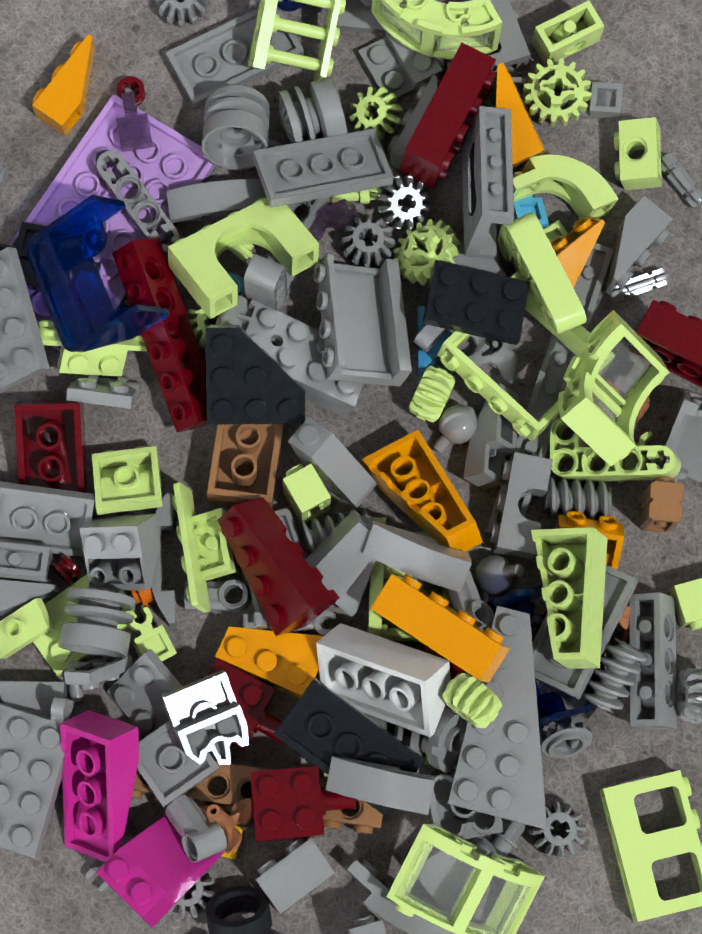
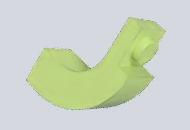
M552 154L535 156L528 159L522 171L513 174L514 202L536 193L554 194L565 200L573 208L579 219L587 216L601 218L609 214L618 201V197L611 186L597 171L585 163L567 156Z

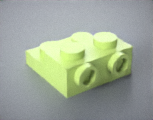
M138 446L134 449L106 450L102 453L92 454L97 515L163 507L157 446Z

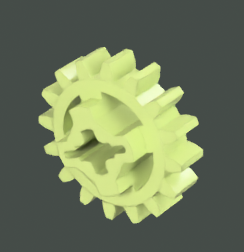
M560 58L558 65H554L551 59H547L545 68L538 63L535 67L536 74L529 72L527 76L529 83L524 84L523 92L528 94L524 97V105L532 104L529 114L535 115L539 113V123L544 122L546 118L550 119L551 127L555 126L556 120H561L564 127L567 126L569 117L574 121H578L579 111L584 113L587 111L588 104L586 102L590 101L592 94L587 91L590 89V80L582 81L585 76V70L576 72L575 62H572L568 67L564 66V58ZM552 76V77L549 78L548 80H543V79H545L546 77ZM555 89L560 90V96L554 95ZM566 105H572L567 109L561 110Z
M429 219L426 226L418 222L416 230H406L408 235L406 239H398L401 247L393 250L397 256L394 260L399 262L401 276L404 279L407 278L411 284L418 281L421 285H425L427 279H431L435 260L456 265L452 258L460 255L457 246L461 243L450 225L446 226L442 220L435 224L432 219Z

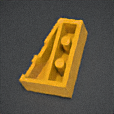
M229 626L215 655V659L219 658L261 682L299 699L311 681L317 678L319 674L316 642L324 636L289 632L275 636L274 632L269 630Z

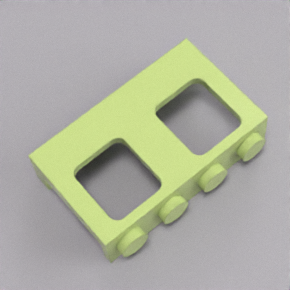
M681 770L600 790L599 793L633 922H640L701 907L702 842H700L697 829H700V820L696 809L691 810L688 796H691L692 792L688 778L686 776L682 777ZM672 787L682 826L650 834L644 833L641 830L634 803L635 796ZM690 852L700 892L666 901L662 900L659 897L655 883L652 863L656 860Z

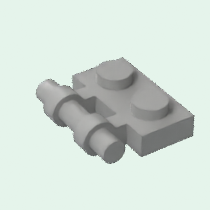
M77 375L76 381H73L67 388L66 401L131 409L136 403L137 395L140 394L141 383L130 382L129 378L118 377L115 380L101 378L100 375Z

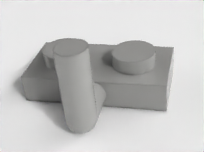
M128 655L125 658L97 657L88 662L72 661L68 663L67 670L64 671L65 684H69L70 700L74 702L84 700L83 690L98 688L102 681L119 679L121 677L120 674L126 672L133 665L132 656Z

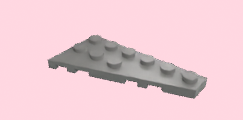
M497 606L491 629L504 637L502 643L511 649L489 683L479 682L483 683L498 696L502 708L499 710L495 720L490 722L486 728H477L473 724L467 723L447 804L547 830L530 614Z

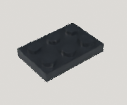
M435 260L432 267L422 324L517 345L521 337L529 282Z

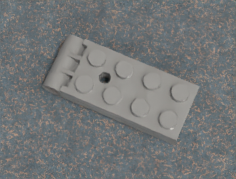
M238 295L237 306L219 314L215 325H239L255 343L263 348L281 365L285 372L305 389L306 400L345 418L355 408L363 383L327 379V369L322 363L324 340L320 338L319 330L253 299L249 303L246 298Z

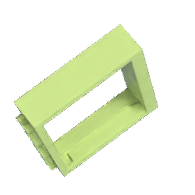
M520 270L511 277L525 281ZM528 288L525 309L551 332ZM579 325L554 336L580 358L588 346L584 340L590 332L582 325ZM455 331L443 342L437 354L441 358L443 365L448 370L455 371L460 375L472 392L479 393L485 398L490 408L496 414L503 415L510 421L513 429L520 436L527 437L533 442L559 415L558 401L537 421L459 349L471 335ZM612 352L604 360L598 374L607 367L614 357Z

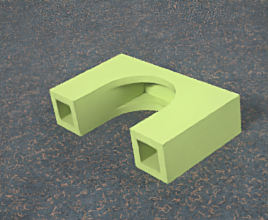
M262 197L252 205L240 211H234L226 218L212 225H206L200 231L186 238H180L168 246L169 268L210 319L238 305V285L217 260L226 249L238 244L262 246L269 250L281 265L286 266V271L291 277L318 264L319 257L318 241L288 205L270 208L267 197Z

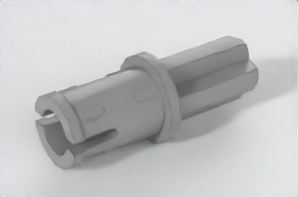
M507 820L503 825V832L495 833L496 837L491 843L496 850V854L507 857L512 848L516 849L517 845L515 843L528 825Z

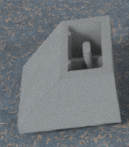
M156 514L98 516L79 527L90 587L111 590H148L151 588L161 548Z
M299 838L285 849L287 853L285 858L278 863L273 858L257 870L261 876L255 880L280 914L335 874L311 838L306 842Z

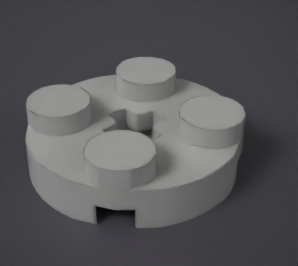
M446 704L434 735L423 738L421 750L427 753V759L431 766L445 773L453 772L451 768L457 766L468 721L461 718Z

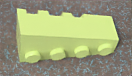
M594 527L531 530L538 555L536 556L537 567L541 572L543 601L546 602L548 612L547 624L553 658L568 669L600 668L607 538Z

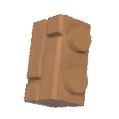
M656 477L655 481L650 483L641 494L640 509L643 511L640 513L639 528L643 531L665 533L671 531L682 520L683 505L680 503L683 501L684 485L675 483V478Z

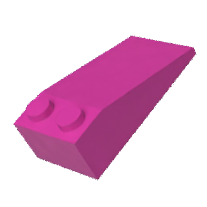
M87 710L60 723L61 749L64 752L62 770L64 839L66 847L107 862L122 847L139 761L138 727Z

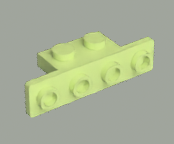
M50 320L37 321L43 345L61 346L57 363L59 373L122 377L127 352H147L138 326L133 328L118 327L112 324L102 326L87 325L81 322L56 323Z
M181 482L173 484L175 495H172V505L176 513H178L179 525L176 527V532L183 546L184 555L181 556V564L184 572L187 574L189 585L186 587V596L193 607L205 613L211 611L206 581L236 572L233 551L217 521L226 511L219 508L196 515L192 491Z

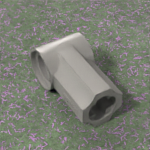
M470 571L461 593L446 588L453 609L456 612L461 609L476 618L475 625L484 631L493 624L494 612L487 603L480 599Z
M235 579L226 582L206 581L211 611L240 613L249 606L250 594L241 581ZM186 581L184 588L185 610L200 611L193 607L187 599L186 587L189 585L188 581ZM232 589L243 591V598L237 604H230L226 601V596Z
M183 794L176 797L171 804L166 806L165 814L182 837L184 852L191 862H199L226 850L227 840L223 829L217 822L210 823L191 796L188 797Z

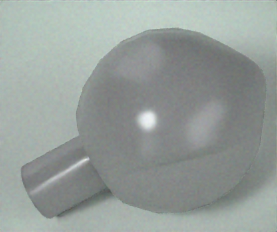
M454 405L447 408L439 419V431L442 435L432 445L433 448L442 454L452 442L454 444L468 442L477 428V417L474 409L465 405Z
M490 555L482 559L477 565L475 580L484 592L488 594H501L511 587L515 577L523 575L524 569L521 564L511 565L502 556Z

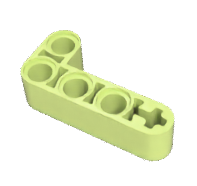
M531 212L514 219L511 225H501L497 236L500 252L507 262L515 260L524 280L529 282V289L551 332L554 335H558L586 323L587 319L584 308L536 215Z
M560 417L554 420L551 425L550 459L553 460L551 469L560 478H565L568 482H573L574 479H578L580 482H586L587 480L592 482L655 480L656 477L661 476L674 478L680 472L681 461L670 448L663 445L635 446L631 449L628 456L618 460L614 465L610 466L605 463L603 469L593 471V463L600 456L591 447H586V442L575 432L570 439L563 440V431L569 426ZM633 456L637 457V466L633 470H625L626 460ZM664 457H666L670 462L665 463L663 469L655 464L663 462ZM568 458H573L574 465L572 469L562 472V463Z

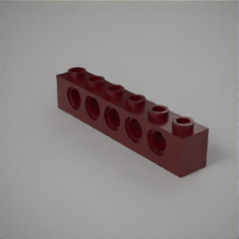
M160 239L132 240L112 252V256L176 432L207 426L206 365Z

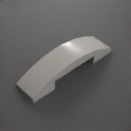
M512 77L524 103V97L528 95L523 92L524 84L529 82L524 77ZM592 82V87L587 90L592 93L590 101L586 102L588 104L587 111L585 113L579 111V119L606 118L621 115L623 84ZM555 89L554 95L560 96V90ZM532 104L525 105L528 114ZM566 105L561 110L567 109L572 105Z
M235 179L199 183L168 190L165 193L169 220L172 223L201 221L202 216L230 214L252 205L262 197L266 198L260 179Z
M172 493L164 495L162 499L163 507H158L155 512L161 548L151 588L165 621L170 628H177L175 590L163 591L162 532L175 531L174 508L172 505Z

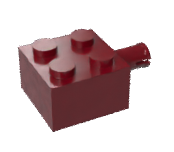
M217 658L207 676L221 670L226 672L236 702L241 706L248 725L249 742L254 733L259 731L285 745L282 740L273 735L282 721L268 714V707L276 695V689ZM236 741L231 742V745L242 751H245L247 746L241 747Z
M317 766L250 772L257 843L324 837L323 815H326V811L356 809V799L324 790V787H320L319 767Z

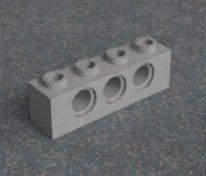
M660 592L632 594L629 600L630 645L644 652L648 659L646 662L636 661L642 669L640 674L630 673L636 681L634 686H630V726L648 730L677 729L675 597Z

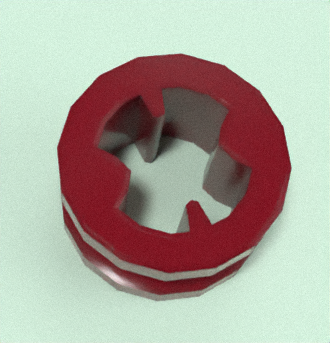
M125 77L117 85V95L119 98L137 107L145 99L144 85L136 77ZM137 87V96L134 97L130 94L128 97H125V88L133 89Z
M63 553L60 556V562H53L51 566L71 586L75 577L80 578L82 573Z

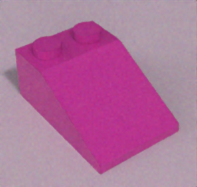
M165 815L120 847L96 873L153 928L224 852H219L196 863L191 862L184 852L182 837Z

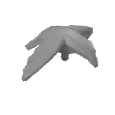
M471 335L470 337L473 339L475 348L467 357L479 368L488 364L497 368L500 372V377L505 382L513 384L517 377L519 360L517 353L508 348L509 343Z

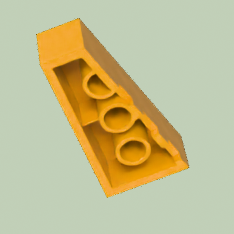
M418 429L361 459L365 470L376 481V487L429 536L435 538L438 544L466 552L483 543L476 521Z
M405 573L402 578L391 574L371 609L479 681L489 683L511 649L502 643L504 637L489 627L484 631L475 625L476 618L461 609L456 612L448 606L449 601L434 591L430 594L421 588V582Z

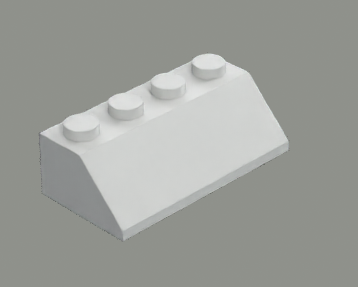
M342 623L338 624L316 642L321 683L363 713L428 737L434 735L446 704L442 694L451 680L449 660Z

